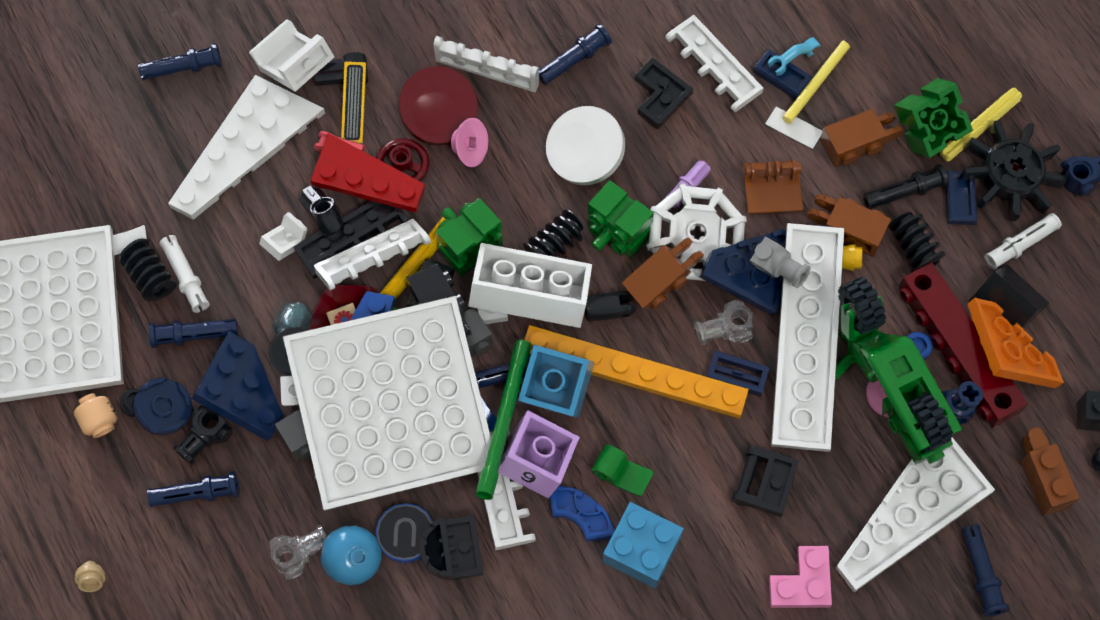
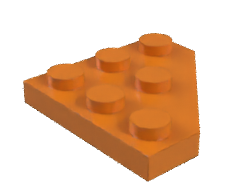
M974 298L967 304L993 376L1055 389L1064 383L1055 359L1047 351L1042 354L1031 344L1033 338L1018 323L1011 325L1001 315L1004 310L997 303Z

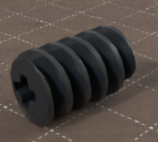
M565 209L562 211V216L558 215L554 218L553 223H547L545 230L540 229L537 232V237H530L529 244L523 243V247L526 252L557 257L556 251L565 255V244L570 248L575 247L572 240L573 237L578 241L583 240L580 233L583 230V225L574 213Z
M908 212L895 218L889 224V229L895 231L893 236L896 240H899L900 248L905 250V257L911 259L909 264L912 268H917L916 270L931 262L936 266L946 255L945 252L935 253V250L940 246L939 242L929 243L935 235L933 232L924 234L929 225L927 223L918 224L924 218L923 215H913L912 212Z
M145 238L137 239L122 250L119 255V262L124 266L127 274L130 275L132 282L136 284L135 286L141 292L144 300H160L176 289L177 284L175 281L170 280L172 276L169 272H164L166 267L163 263H159L160 258L158 255H153L155 251L153 247L148 246L149 241Z

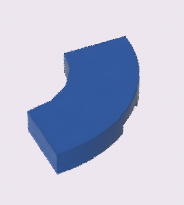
M558 486L550 496L552 516L574 522L583 532L586 542L610 539L612 537L614 527L608 514L600 504L584 494V492L571 487Z

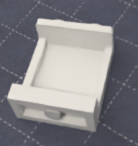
M288 19L249 52L262 73L295 92L334 58L323 37L318 34L312 39L299 33Z

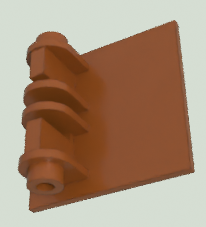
M795 160L743 163L748 214L803 211L799 176L801 174V163Z

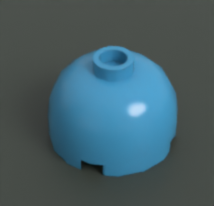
M355 525L341 526L332 531L324 540L321 552L322 557H320L321 565L326 575L334 582L347 586L360 585L371 579L379 570L382 560L381 546L377 538L367 529Z

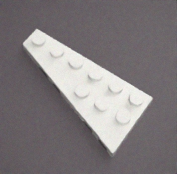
M255 75L169 201L170 208L194 220L219 200V196L231 186L235 187L240 183L244 175L260 167L281 150L290 138L297 133L301 134L307 129L306 126L315 118L319 119L325 114L324 108Z
M951 438L953 445L943 451L944 458L930 465L927 460L915 465L911 459L835 568L853 592H856L995 491L953 438Z

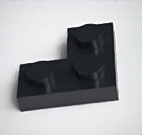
M653 57L635 74V81L652 93L638 108L637 114L657 129L693 94V88Z

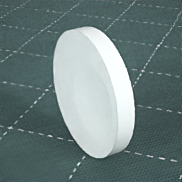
M593 106L577 107L561 115L551 127L546 140V154L551 167L561 178L576 185H592L608 178L620 165L625 152V137L619 123L607 111Z

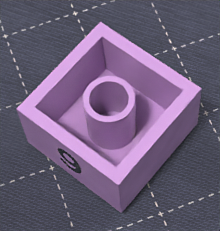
M527 410L512 434L498 472L549 499L561 484L580 437Z

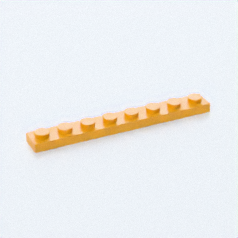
M529 325L524 339L532 345L529 357L531 356L533 346L537 345L595 362L591 373L593 376L738 419L741 418L749 389Z

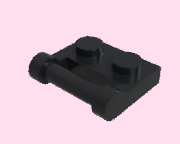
M749 445L745 454L747 460L737 491L733 492L731 501L741 506H749L782 517L799 460ZM762 460L767 462L756 497L748 493L758 462Z

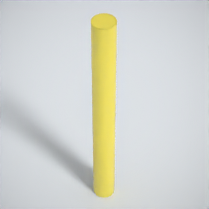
M841 41L783 115L782 119L788 124L793 122L849 50L850 45L847 42Z

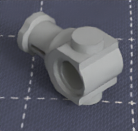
M766 236L756 246L755 253L749 261L757 269L771 277L783 276L791 281L792 286L795 288L803 285L811 269L809 265H801L791 259L790 252Z

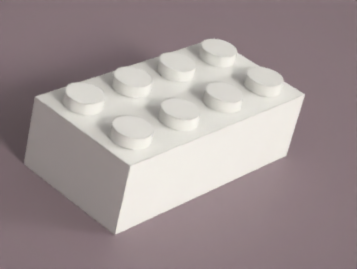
M481 243L468 307L581 328L587 302L592 264Z

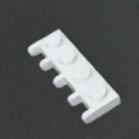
M692 15L665 36L668 42L676 38L685 48L681 51L680 55L684 59L691 54L702 65L698 70V74L701 77L710 73L720 84L715 89L718 95L727 92L736 101L731 106L734 112H737L762 94L763 87L695 15Z
M436 36L434 40L436 62L536 93L539 86V67H532L526 64L519 65L516 64V60H508L500 56L493 57L488 51L483 53L478 49H467L465 44H457L453 41L445 42L439 36Z
M411 219L315 264L314 268L318 277L331 291L335 289V284L342 282L343 279L351 277L354 280L358 278V272H363L373 265L379 268L384 265L383 261L389 260L394 255L401 253L404 256L409 253L408 249L416 247L421 242L427 245L431 243V240L414 219Z
M500 473L493 499L484 500L495 551L536 541L535 534L523 535L519 519L528 517L530 513L528 508L517 510L513 491L522 489L523 485L515 481L510 482V478Z

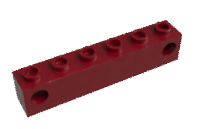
M931 262L903 277L899 286L900 297L915 312L914 316L917 323L921 327H925L929 333L933 347L937 351L940 350L946 358V365L952 374H956L962 383L971 381L982 389L983 399L977 405V410L982 420L988 422L993 429L1020 414L1027 406V401L1012 379L993 376L974 323L934 264ZM921 283L925 290H920L915 285ZM995 396L999 398L1005 409L998 408L995 405Z

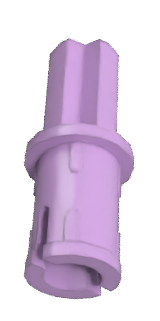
M698 161L685 176L679 178V183L669 195L680 184L697 187L711 171L710 166L705 161ZM680 200L672 208L678 210L683 204Z

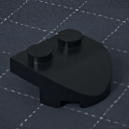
M474 515L451 519L443 517L433 521L424 531L419 542L420 557L425 567L434 576L443 580H457L484 575Z

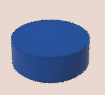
M921 332L909 334L907 337L913 340L922 358L926 360L932 351L930 338Z

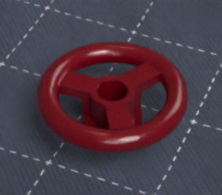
M400 138L386 143L376 156L378 160L383 162L386 154L391 151V166L399 171L409 170L417 173L412 178L421 181L426 176L429 169L427 151L421 144L411 139ZM408 147L414 149L420 155L421 165L413 162L412 153ZM401 159H405V160H406V161H404V162H402V163L398 162V161L401 160Z

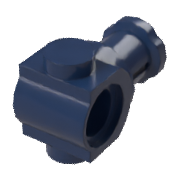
M1100 155L1095 158L1085 156L1076 158L1071 156L1061 163L1060 166L1063 171L1060 175L1067 176V182L1063 186L1067 191L1073 193L1075 197L1078 195L1084 197L1096 189L1094 184L1100 181ZM1074 174L1080 175L1083 179L1077 178Z
M971 381L963 382L957 389L942 392L960 425L966 424L973 419L975 407L983 399L982 389Z

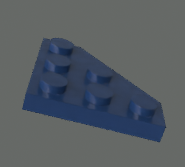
M779 229L763 236H756L731 246L712 250L706 259L699 277L772 316L775 315L781 304V282L783 276L771 277L757 269L749 261L755 253L756 246L763 241L765 236L785 248L786 230Z
M229 331L191 399L269 441L276 430L275 424L283 416L255 346Z

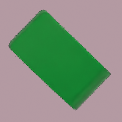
M604 445L591 472L615 487L636 496H642L654 471L627 460V455L618 448Z

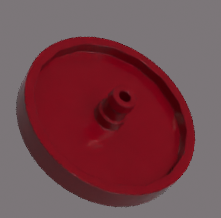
M441 66L427 67L413 74L403 86L398 102L400 119L406 130L417 140L436 146L451 144L454 131L466 119L476 118L478 109L477 97L469 81L457 71Z

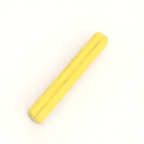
M1016 88L1008 90L971 122L972 132L957 141H948L946 143L947 147L939 152L940 157L946 162L951 161L965 149V146L972 137L975 139L979 137L994 121L999 120L1020 102L1022 98L1021 92Z

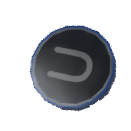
M408 503L395 505L386 510L378 520L375 531L383 554L392 561L400 563L416 562L421 559L419 552L420 538L433 522L428 513L419 506Z

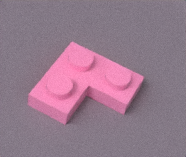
M798 546V575H770L769 577L770 608H830L832 606L828 546Z

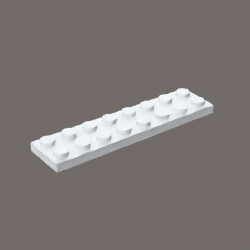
M788 223L786 227L785 249L791 253V259L801 265L807 264L811 269L806 281L799 288L792 286V282L783 277L771 439L772 447L830 452L840 306L838 289L841 286L844 228Z

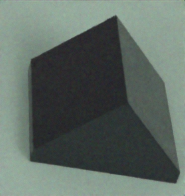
M1009 265L996 270L968 301L970 302L974 298L995 302L1004 310L1001 315L1011 325L1018 323L1022 328L1049 305V302Z

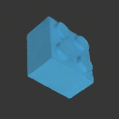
M534 345L518 401L579 418L595 362Z
M629 502L603 553L602 562L656 589L682 538L684 528Z

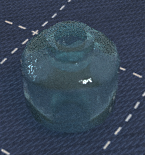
M302 303L284 304L280 307L273 321L272 329L275 336L288 328H302L308 331L312 321V313Z

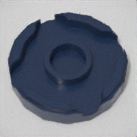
M162 377L149 380L142 385L133 402L134 416L139 425L151 434L162 436L176 433L183 428L192 411L191 397L185 387L177 381L174 382Z

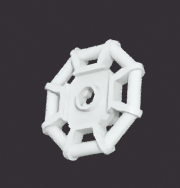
M680 184L673 193L658 205L651 207L650 210L654 212L653 222L650 225L649 244L646 246L648 251H652L654 254L663 245H671L674 248L685 238L689 237L693 242L690 248L680 255V260L684 263L693 253L701 251L704 256L699 262H703L704 265L712 250L731 246L725 243L727 228H733L732 245L744 241L746 216L741 215L723 194V189L719 187L717 189H709ZM691 198L707 199L710 201L708 205L692 204ZM681 200L684 208L675 215L668 212L670 208ZM716 204L722 208L730 219L725 221L716 214L717 211L714 209ZM663 220L670 223L669 237L660 239ZM695 226H699L700 231L705 232V236H701L699 240L694 239V236L690 234V231H693ZM691 268V273L686 277L691 280L705 281L699 277L702 269Z

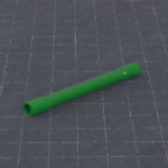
M517 340L514 344L506 385L485 465L481 471L476 490V496L484 500L493 499L498 481V471L523 373L527 367L532 347L531 343L526 340Z

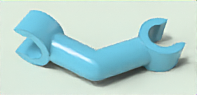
M811 37L802 44L793 45L781 56L771 57L768 65L771 67L776 62L782 63V66L776 70L777 76L782 75L786 71V65L794 58L802 54L811 57L814 55L812 50L821 45L814 37Z

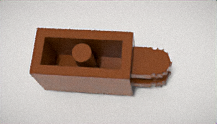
M870 109L824 127L820 141L835 167L840 164L849 165L855 162L858 157L866 154L871 156L879 153L886 142L899 138L904 131L901 126H895L888 130L883 128L896 119L893 112L877 116L874 109Z
M822 194L816 195L814 199L815 204L832 213L830 215L812 208L807 213L808 218L825 227L844 228V245L856 244V247H863V253L874 257L891 218L886 217L879 210L865 208L853 199L839 197L838 200Z
M689 237L685 238L673 249L663 245L622 282L643 309L650 310L653 308L655 310L667 300L665 296L672 289L677 291L687 283L688 279L686 277L691 273L690 269L703 258L704 254L698 251L693 253L684 263L680 260L679 256L689 249L693 242Z
M1032 427L1027 432V435L1022 438V445H1024L1026 456L1021 461V464L1041 513L1045 516L1071 508L1080 498L1057 444L1050 445L1046 435H1044L1045 432L1040 427Z

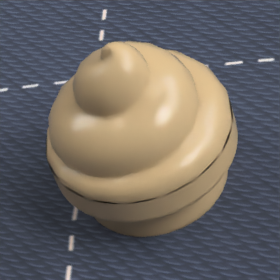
M90 560L85 562L75 572V583L84 592L98 591L102 588L106 579L102 567Z

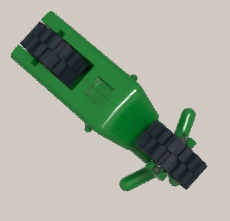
M859 277L840 286L838 289L840 294L838 298L842 302L840 304L842 331L840 337L848 341V354L836 364L835 380H838L852 364L857 362L870 382L874 383L879 380L887 395L882 400V415L887 414L889 416L888 424L895 434H899L915 465L926 460L930 465L944 458L943 451L953 445L951 441L952 435L963 429L922 358L920 351L909 337L877 331L880 326L886 323L885 309L882 306L883 300L881 295L877 296V290L872 289V284L865 277Z

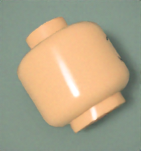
M91 393L79 399L80 405L74 410V417L84 435H92L93 438H99L115 429L114 424L117 422L118 417L108 397H96L94 393Z

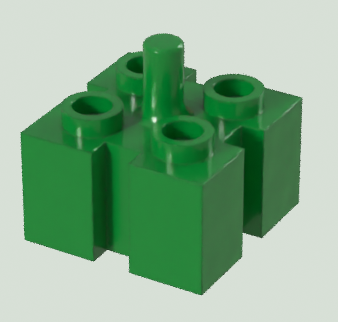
M939 78L920 88L921 96L911 94L894 105L900 123L909 126V130L904 134L911 152L928 158L947 147L946 140L957 141L973 131L967 112L958 108V105L963 103L957 84Z
M609 180L588 203V213L590 214L588 217V228L591 234L596 237L592 242V246L597 251H600L608 241H611L610 246L617 254H624L631 259L649 239L650 225L653 222L654 212L638 200L633 201L627 196V192Z
M480 198L473 203L465 204L459 212L461 215L459 217L450 207L445 208L441 215L446 220L439 225L436 231L437 241L440 243L438 245L439 254L460 277L476 266L481 243L495 246L503 245V235L500 233L502 231L501 220Z

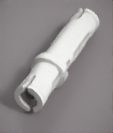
M1050 213L1015 237L1006 238L1001 246L985 254L984 258L987 265L991 269L996 270L1012 258L1017 259L1024 250L1060 229L1062 226L1060 219L1054 213Z
M169 235L170 243L167 237H164L159 244L175 272L181 293L186 295L193 312H200L199 305L202 311L206 310L210 304L200 287L201 281L198 276L194 275L176 236Z

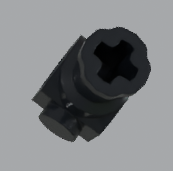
M203 405L197 407L191 415L193 424L188 428L190 434L179 446L175 445L173 447V450L191 465L195 463L194 459L206 446L211 448L213 444L224 443L233 433V429L228 426L223 416ZM210 420H219L214 428H206Z

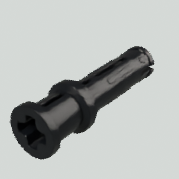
M937 164L934 166V169L922 173L919 171L914 172L911 178L863 194V200L866 207L872 210L878 206L903 199L910 195L917 194L918 196H923L929 190L938 187H948V176L944 167L941 164Z

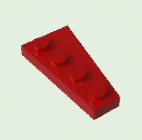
M329 133L310 180L312 186L416 213L425 191L424 183Z

